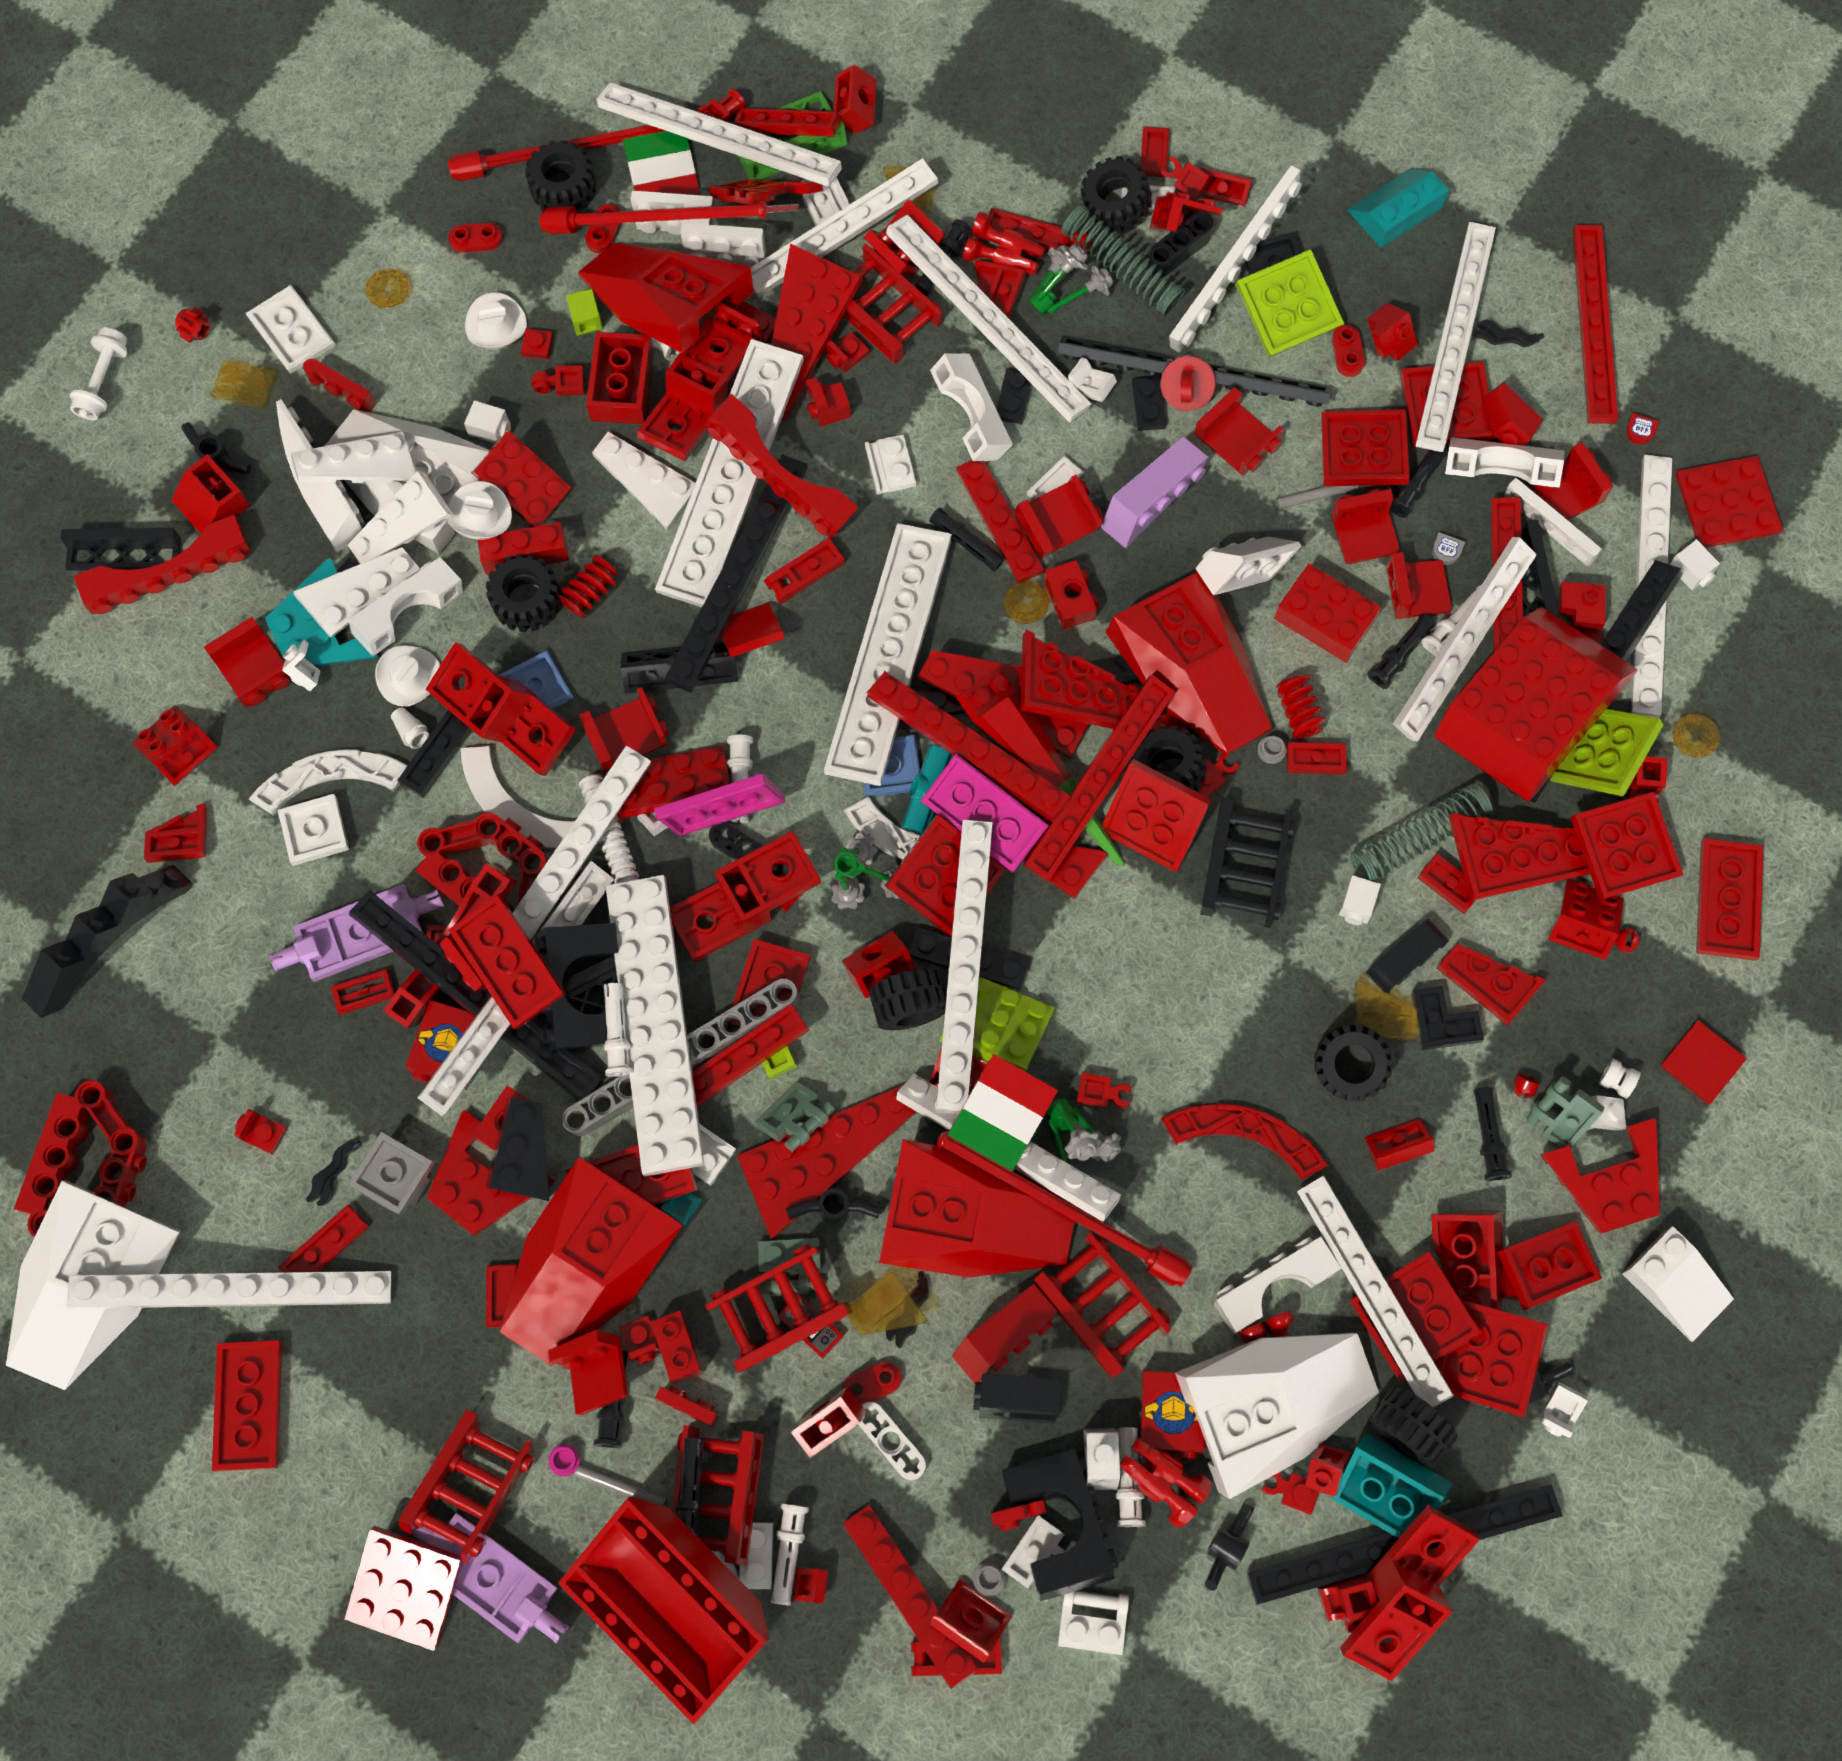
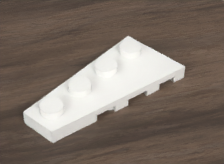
M404 432L291 452L298 482L336 483L337 480H351L352 483H364V480H381L382 484H393V481H408L416 473Z
M607 432L592 452L593 456L668 531L686 508L696 483L612 433Z
M417 471L354 537L348 546L359 563L362 564L394 551L395 548L402 544H408L423 531H429L436 526V523L443 519L447 520L454 514L425 472Z
M401 547L293 592V595L325 633L332 638L349 625L348 619L352 617L354 612L358 609L366 608L380 594L388 593L402 579L413 576L420 571V568Z

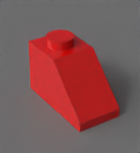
M1504 382L1484 398L1492 432L1502 443L1523 446L1532 439L1543 421Z

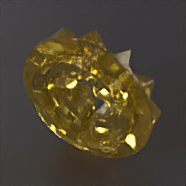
M384 269L374 273L368 279L365 292L372 305L378 306L381 310L384 307H389L393 310L394 306L398 303L403 305V299L409 296V284L405 276L399 271ZM385 282H387L390 288H394L391 290L390 296L382 292L385 290Z
M1029 580L1022 583L1016 582L1014 586L1007 589L1004 597V608L1007 615L1018 623L1030 624L1039 621L1046 614L1049 606L1047 591H1044L1039 583L1034 584ZM1022 593L1028 599L1034 598L1031 600V610L1025 603L1020 604Z
M1689 714L1682 717L1675 724L1672 731L1673 745L1680 749L1681 754H1687L1692 759L1697 757L1706 758L1719 745L1720 734L1717 726L1712 720L1703 715ZM1702 729L1703 731L1699 737L1702 743L1698 740L1695 743H1689L1691 735L1688 732L1694 734Z

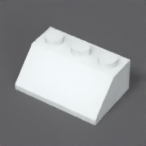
M1273 537L1251 538L1240 544L1234 542L1224 548L1217 549L1214 547L1206 551L1202 556L1203 560L1196 567V570L1211 593L1217 595L1272 579L1300 549L1301 545L1297 541Z

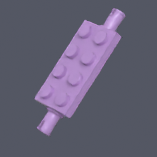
M405 884L376 894L422 933L423 930L419 922L420 915L445 907L438 889L415 899L410 897ZM355 902L293 926L296 934L294 945L278 952L270 953L269 958L273 960L271 964L276 972L298 962L305 963L311 980L316 982L391 953L393 950L349 915V911L358 903Z
M455 1513L448 1523L468 1535H471L476 1527L459 1513ZM424 1526L422 1528L417 1527L412 1534L423 1543L461 1555L462 1546ZM485 1534L483 1539L486 1542L477 1558L472 1556L468 1565L462 1562L453 1595L517 1643H521L529 1630L536 1627L557 1644L563 1636L555 1631L553 1627L561 1633H566L569 1625L564 1624L547 1611L548 1603L559 1588Z

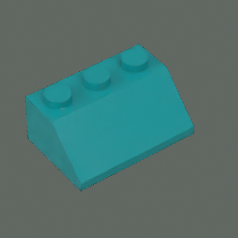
M1410 168L1348 208L1347 211L1378 246L1382 248L1443 208L1449 189L1432 171Z
M1366 1434L1356 1447L1344 1471L1337 1495L1332 1496L1331 1499L1395 1537L1400 1538L1427 1505L1438 1511L1440 1510L1453 1483Z

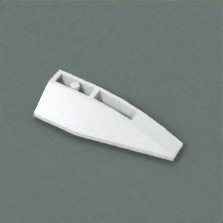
M282 399L276 402L279 427L293 477L311 512L336 552H339L348 547V544L362 530L366 523L353 500L349 498L340 480H337L336 483L298 482L291 452L313 449L310 444L313 442V439L305 427L300 429L297 422L301 420L293 407L287 408Z

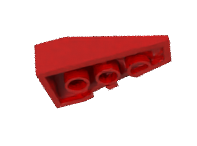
M1467 1210L1431 1214L1433 1247L1436 1255L1440 1258L1446 1278L1459 1298L1501 1311L1503 1264L1497 1252L1503 1250L1502 1211Z

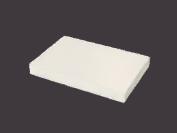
M292 285L246 313L249 320L290 374L301 368L307 359H315L336 345Z

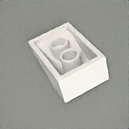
M1673 1226L1663 1231L1622 1273L1691 1342L1734 1300L1698 1250Z

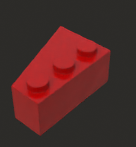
M1032 1284L968 1335L952 1357L974 1384L975 1381L980 1382L982 1374H989L992 1371L997 1373L1009 1362L1007 1358L1015 1352L1019 1355L1032 1344L1029 1339L1036 1333L1041 1337L1054 1326L1051 1320L1058 1311L1036 1285Z

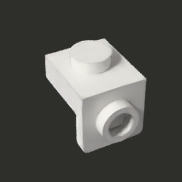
M1081 358L1068 376L1069 381L1085 398L1100 402L1104 401L1117 382L1114 374L1092 369L1086 358Z
M303 640L298 646L293 644L283 656L285 663L282 671L288 674L295 684L311 691L318 683L320 670L304 658L309 643Z
M1599 1095L1591 1097L1605 1108L1589 1129H1626L1623 1099Z
M1558 1381L1541 1412V1423L1544 1424V1428L1555 1436L1561 1437V1435L1571 1438L1573 1426L1588 1402V1397Z

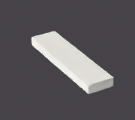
M1517 478L1509 484L1504 498L1520 497L1521 512L1531 520L1538 519L1540 528L1587 567H1590L1596 561L1602 548Z

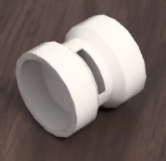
M1612 1058L1608 1062L1598 1084L1606 1089L1613 1088L1617 1090L1618 1095L1627 1099L1634 1090L1641 1072L1633 1068L1627 1069L1622 1066L1620 1061Z

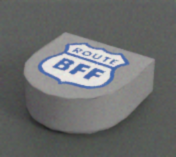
M1439 532L1432 549L1433 558L1435 560H1442L1443 565H1451L1459 559L1465 542Z

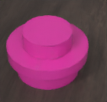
M569 1444L558 1445L549 1455V1467L558 1476H570L576 1472L580 1464V1454L575 1447Z

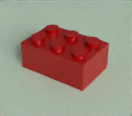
M596 332L586 402L591 421L641 425L645 422L654 359V348L650 336Z
M1308 563L1279 604L1274 619L1347 663L1377 620L1382 607Z

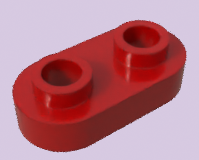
M605 204L600 206L596 213L621 212V210L616 205ZM622 223L590 225L585 235L588 249L598 254L606 250L613 244ZM597 236H602L600 239H595Z
M493 223L458 225L451 229L448 240L450 246L456 252L490 251L502 244L503 235L501 229ZM487 233H492L490 236H484Z
M1351 325L1340 326L1335 329L1332 336L1336 368L1340 374L1346 377H1354L1361 373L1365 363L1360 333ZM1343 335H1349L1351 338L1346 339ZM1347 359H1353L1355 362L1350 363Z
M882 1362L849 1376L843 1382L841 1390L847 1386L851 1389L854 1385H861L863 1392L861 1395L856 1396V1398L863 1405L864 1403L873 1402L894 1393L901 1385V1372L893 1363ZM884 1372L892 1375L891 1381L886 1384L880 1381V1376Z

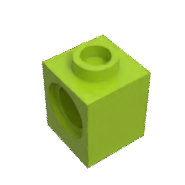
M592 289L578 290L573 294L566 295L576 335L603 329Z

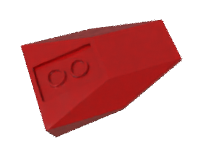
M613 243L578 271L579 277L622 323L681 353L700 339L698 320L719 302L724 301L734 307H738L754 293L751 266L620 243Z
M1198 572L1113 616L1105 633L1141 683L1144 684L1150 675H1154L1173 689L1175 693L1165 706V709L1224 755L1231 754L1272 730V725L1246 650L1218 595L1211 593Z
M902 1138L879 1263L969 1278L1066 1265L1074 1220L944 1147L939 1148L938 1145ZM1015 1169L1013 1170V1172H1015L1016 1174H1018V1175L1024 1177L1025 1179L1031 1181L1032 1183H1034V1184L1040 1186L1041 1188L1047 1190L1048 1192H1050V1193L1056 1195L1057 1197L1063 1199L1064 1201L1070 1203L1069 1201H1067V1200H1065L1064 1198L1058 1196L1057 1194L1053 1193L1052 1191L1048 1190L1047 1188L1043 1187L1042 1185L1038 1184L1037 1182L1031 1180L1030 1178L1026 1177L1025 1175L1021 1174L1020 1172L1016 1171Z
M579 1157L526 1237L500 1333L550 1366L554 1365V1363L549 1362L548 1350L591 1331L598 1330L632 1302L683 1225Z

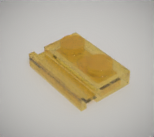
M223 360L215 381L216 386L210 394L215 399L264 410L277 375L275 371Z

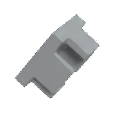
M381 1132L348 1185L402 1217L409 1204L415 1207L431 1182L427 1176L435 1163Z

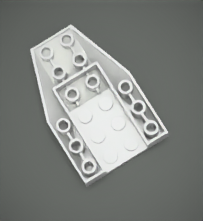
M355 409L352 410L325 445L329 446L404 432L415 472H425L447 505L460 487L469 482L479 481L471 472L490 451L436 427ZM344 480L374 516L407 482L393 481V484H382L381 480H364V483H352L351 480ZM443 519L436 523L434 528L429 531H423L415 536L414 540L440 554L455 535V531L448 524L447 520Z
M67 1180L62 1181L21 1265L6 1366L66 1390L134 1321L142 1309H68L69 1275L159 1274L181 1231L95 1195L94 1192Z
M1358 1333L1259 1338L1175 1373L1185 1402L1194 1408L1212 1461L1208 1462L1218 1493L1228 1499L1237 1496L1306 1458L1379 1393Z

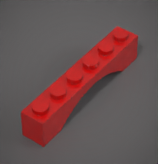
M731 394L709 417L705 428L710 436L727 446L730 453L736 459L746 463L757 478L765 480L777 496L785 498L792 504L796 513L811 521L820 534L832 539L858 509V506L839 489L809 483L782 467L762 442L755 425L753 412L734 395Z
M231 515L207 524L201 535L187 549L166 562L134 570L98 566L74 575V579L83 605L92 615L95 613L105 614L111 611L113 606L121 603H134L139 599V596L147 593H160L165 589V586L173 583H186L192 579V576L202 572L212 573L220 565L228 562H240L246 555L251 554V550L241 524L235 515Z
M486 863L468 888L458 910L436 944L440 946L439 943L447 936H452L448 929L496 894L505 900L517 883V880L495 864ZM415 969L398 988L383 1012L406 1028L416 1027L424 1016L429 1001H434L441 992V989Z

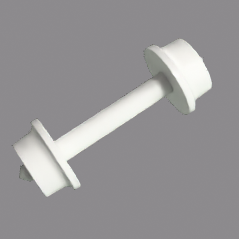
M103 327L99 330L97 336L91 338V345L101 353L87 390H73L70 393V398L72 399L70 410L75 415L87 420H98L101 412L106 411L107 403L98 397L97 394L111 357L125 358L128 351L125 348L127 338L121 332Z

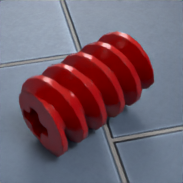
M597 555L592 557L593 564L587 563L584 566L585 572L579 571L576 577L578 580L571 579L569 581L570 588L563 587L561 589L562 596L558 595L559 600L568 610L583 619L586 616L582 608L585 607L592 611L593 606L590 600L592 599L599 603L601 599L597 593L599 591L605 595L609 593L605 584L607 583L613 587L616 586L612 577L614 575L618 576L617 572L608 562Z
M1309 675L1293 676L1281 681L1276 686L1278 688L1277 695L1282 699L1281 706L1286 709L1285 716L1287 719H1290L1288 725L1293 729L1292 736L1296 740L1318 735L1323 731V728L1319 725L1326 721L1324 716L1316 717V714L1322 711V707H1312V704L1318 701V696H1308L1315 689L1313 685H1304L1310 681L1311 677Z

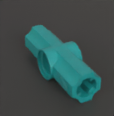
M929 745L921 771L915 776L910 787L909 797H911L901 825L905 830L921 835L932 820L934 811L920 800L954 757L944 748Z

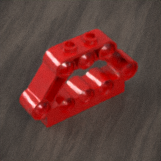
M485 812L472 821L443 829L428 828L421 832L417 840V846L426 858L415 871L459 907L468 888L476 877H471L469 870L454 859L447 860L450 855L479 847L495 845L500 854L506 859L519 864L521 869L520 903L550 858L541 850L544 845L531 834L528 838L520 834L519 831L522 827L508 817L504 821L492 812ZM492 824H496V831L492 835H486L487 828ZM440 839L439 848L431 851V844L435 840ZM518 841L517 850L508 853V846L512 842ZM540 858V866L535 870H530V863L534 859ZM455 869H459L458 877L453 881H449L450 873ZM505 899L504 902L513 913V906Z
M88 1080L79 1085L74 1097L56 1093L14 1206V1210L30 1215L27 1226L29 1232L34 1237L61 1182L66 1180L68 1173L73 1171L78 1164L76 1150L78 1145L85 1141L88 1136L89 1128L86 1123L89 1115L93 1117L105 1134L112 1149L110 1157L104 1160L99 1167V1176L101 1178L99 1187L95 1188L92 1192L104 1199L111 1196L113 1203L126 1208L127 1202H131L136 1194L137 1187L134 1182L138 1172L141 1173L144 1170L147 1162V1156L144 1155L147 1147L146 1139L142 1134L132 1129L115 1105L112 1091L95 1080ZM100 1092L98 1101L91 1104V1097L95 1093ZM75 1123L76 1129L74 1133L67 1136L68 1127ZM132 1138V1146L128 1150L124 1151V1142L127 1139ZM65 1152L64 1161L56 1165L58 1155ZM118 1167H122L121 1176L113 1180V1172ZM54 1181V1189L46 1194L47 1184Z

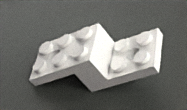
M632 191L630 199L633 211L714 207L713 196ZM716 218L635 222L637 229H641L646 233H654L657 230L667 231L672 235L681 234L684 254L751 267L767 258L763 228L717 225Z

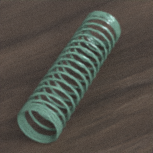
M1083 204L1076 207L1065 220L1061 233L1067 237L1070 236L1071 241L1077 240V246H1083L1085 252L1090 251V257L1097 256L1098 263L1103 262L1104 268L1110 267V273H1116L1117 279L1123 278V284H1129L1131 290L1136 289V295L1143 294L1144 301L1150 299L1149 305H1156V311L1162 314V316H1166L1169 313L1167 307L1172 305L1174 307L1178 304L1185 293V288L1181 284L1175 286L1176 280L1168 285L1159 300L1152 304L1153 297L1166 284L1169 275H1166L1161 280L1153 294L1148 298H1145L1146 292L1159 279L1163 269L1153 276L1145 290L1138 293L1140 286L1155 270L1156 264H1153L1146 271L1139 284L1132 287L1134 279L1146 268L1150 259L1144 260L1132 279L1125 282L1127 274L1139 263L1143 253L1138 254L1126 272L1119 277L1120 269L1132 258L1136 248H1132L1121 262L1119 268L1112 271L1113 265L1126 252L1130 242H1126L1118 251L1112 263L1106 266L1107 258L1119 247L1123 237H1119L1111 246L1106 256L1102 260H1098L1100 253L1115 238L1116 231H1113L1104 241L1099 251L1092 255L1093 249L1106 236L1110 226H1106L1100 232L1092 247L1085 249L1086 244L1102 227L1103 220H1100L1093 227L1085 242L1079 244L1080 237L1091 228L1097 215H1093L1086 222L1079 235L1073 239V233L1077 231L1090 214V209L1086 208Z
M1472 783L1463 788L1460 793L1453 794V798L1447 797L1445 803L1439 802L1437 807L1432 806L1429 811H1423L1421 816L1416 815L1413 820H1407L1406 825L1400 824L1398 830L1392 829L1390 834L1384 833L1382 839L1376 838L1374 843H1367L1366 848L1360 847L1351 852L1350 861L1353 869L1357 873V869L1360 871L1359 867L1361 869L1363 867L1364 870L1366 869L1365 876L1362 874L1363 879L1372 882L1377 881V875L1384 878V870L1392 873V865L1399 869L1400 861L1408 864L1407 855L1415 860L1416 852L1423 855L1424 848L1429 851L1432 850V843L1439 846L1440 839L1446 842L1448 835L1454 837L1443 826L1440 816L1441 813L1450 824L1447 807L1453 814H1458L1456 803L1466 817H1471L1466 811L1463 802L1464 798L1473 809L1476 817L1488 818L1493 813L1489 797L1479 785ZM1455 796H1460L1461 804L1454 799ZM1475 798L1482 807V809L1479 807L1480 811L1478 809L1476 811L1475 807L1473 806V801L1477 804ZM1448 800H1452L1453 808L1447 804ZM1441 804L1444 805L1446 814L1439 809ZM1432 809L1437 810L1438 818L1431 813ZM1425 813L1429 814L1430 823L1423 817ZM1432 817L1442 828L1445 839L1435 831ZM1417 818H1421L1422 827L1415 822ZM1424 821L1428 824V826L1431 828L1434 835L1436 836L1437 843H1435L1434 840L1429 835H1427L1428 833ZM1408 823H1413L1414 831L1408 827ZM1416 826L1425 835L1430 848H1428L1424 844V842L1418 838L1419 834ZM1401 827H1405L1407 837L1400 832ZM1408 830L1416 838L1422 852H1420L1414 845L1412 846ZM1392 832H1397L1399 841L1392 836ZM1385 836L1390 837L1392 847L1384 841ZM1401 836L1409 844L1414 857H1412L1410 853L1406 849L1404 850V848L1402 847L1403 842ZM1378 840L1382 842L1384 852L1376 845ZM1393 840L1397 843V845L1403 852L1406 862L1400 857L1398 853L1396 855V849L1394 847ZM1369 845L1374 846L1376 856L1368 850ZM1385 845L1393 853L1398 866L1391 859L1389 861L1388 857L1386 856V854L1388 855ZM1377 849L1381 852V854L1387 861L1390 871L1385 867L1383 863L1382 865L1380 864V857ZM1370 855L1377 862L1382 875L1375 869L1374 865L1371 862Z

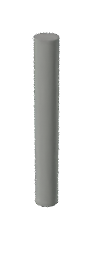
M1359 486L1320 487L1277 498L1276 503L1278 509H1283L1357 490Z
M579 1464L575 1472V1476L624 1496H631L665 1506L667 1498Z

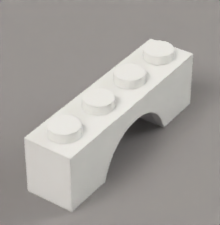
M944 353L930 371L940 392L956 400L969 416L971 429L962 439L972 460L995 461L1000 459L1013 443L970 354Z
M1451 437L1445 474L1467 477L1488 473L1506 474L1522 478L1533 485L1559 488L1565 451Z
M441 557L433 562H428L413 576L402 579L388 593L380 594L366 608H361L354 612L352 617L348 619L351 633L374 656L396 641L393 626L397 616L403 610L419 604L431 605L442 609L463 593L462 581Z
M1311 1237L1304 1239L1295 1245L1297 1251L1287 1257L1285 1252L1281 1253L1269 1261L1270 1268L1263 1272L1257 1268L1243 1277L1245 1283L1235 1288L1233 1284H1230L1217 1293L1219 1299L1214 1302V1305L1233 1336L1263 1317L1261 1306L1263 1293L1272 1282L1290 1278L1299 1280L1313 1288L1342 1269L1322 1237L1314 1241Z

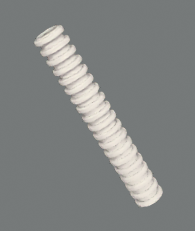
M589 775L579 782L578 785L582 789V796L585 797V804L588 803L603 781L602 775ZM617 815L599 840L600 845H603V853H606L605 859L608 861V867L612 870L610 872L611 876L615 878L613 880L614 884L639 880V874L635 871L636 865L632 863L633 857L629 855L630 849L626 847L627 841L624 839V833L621 831L622 827L618 823Z

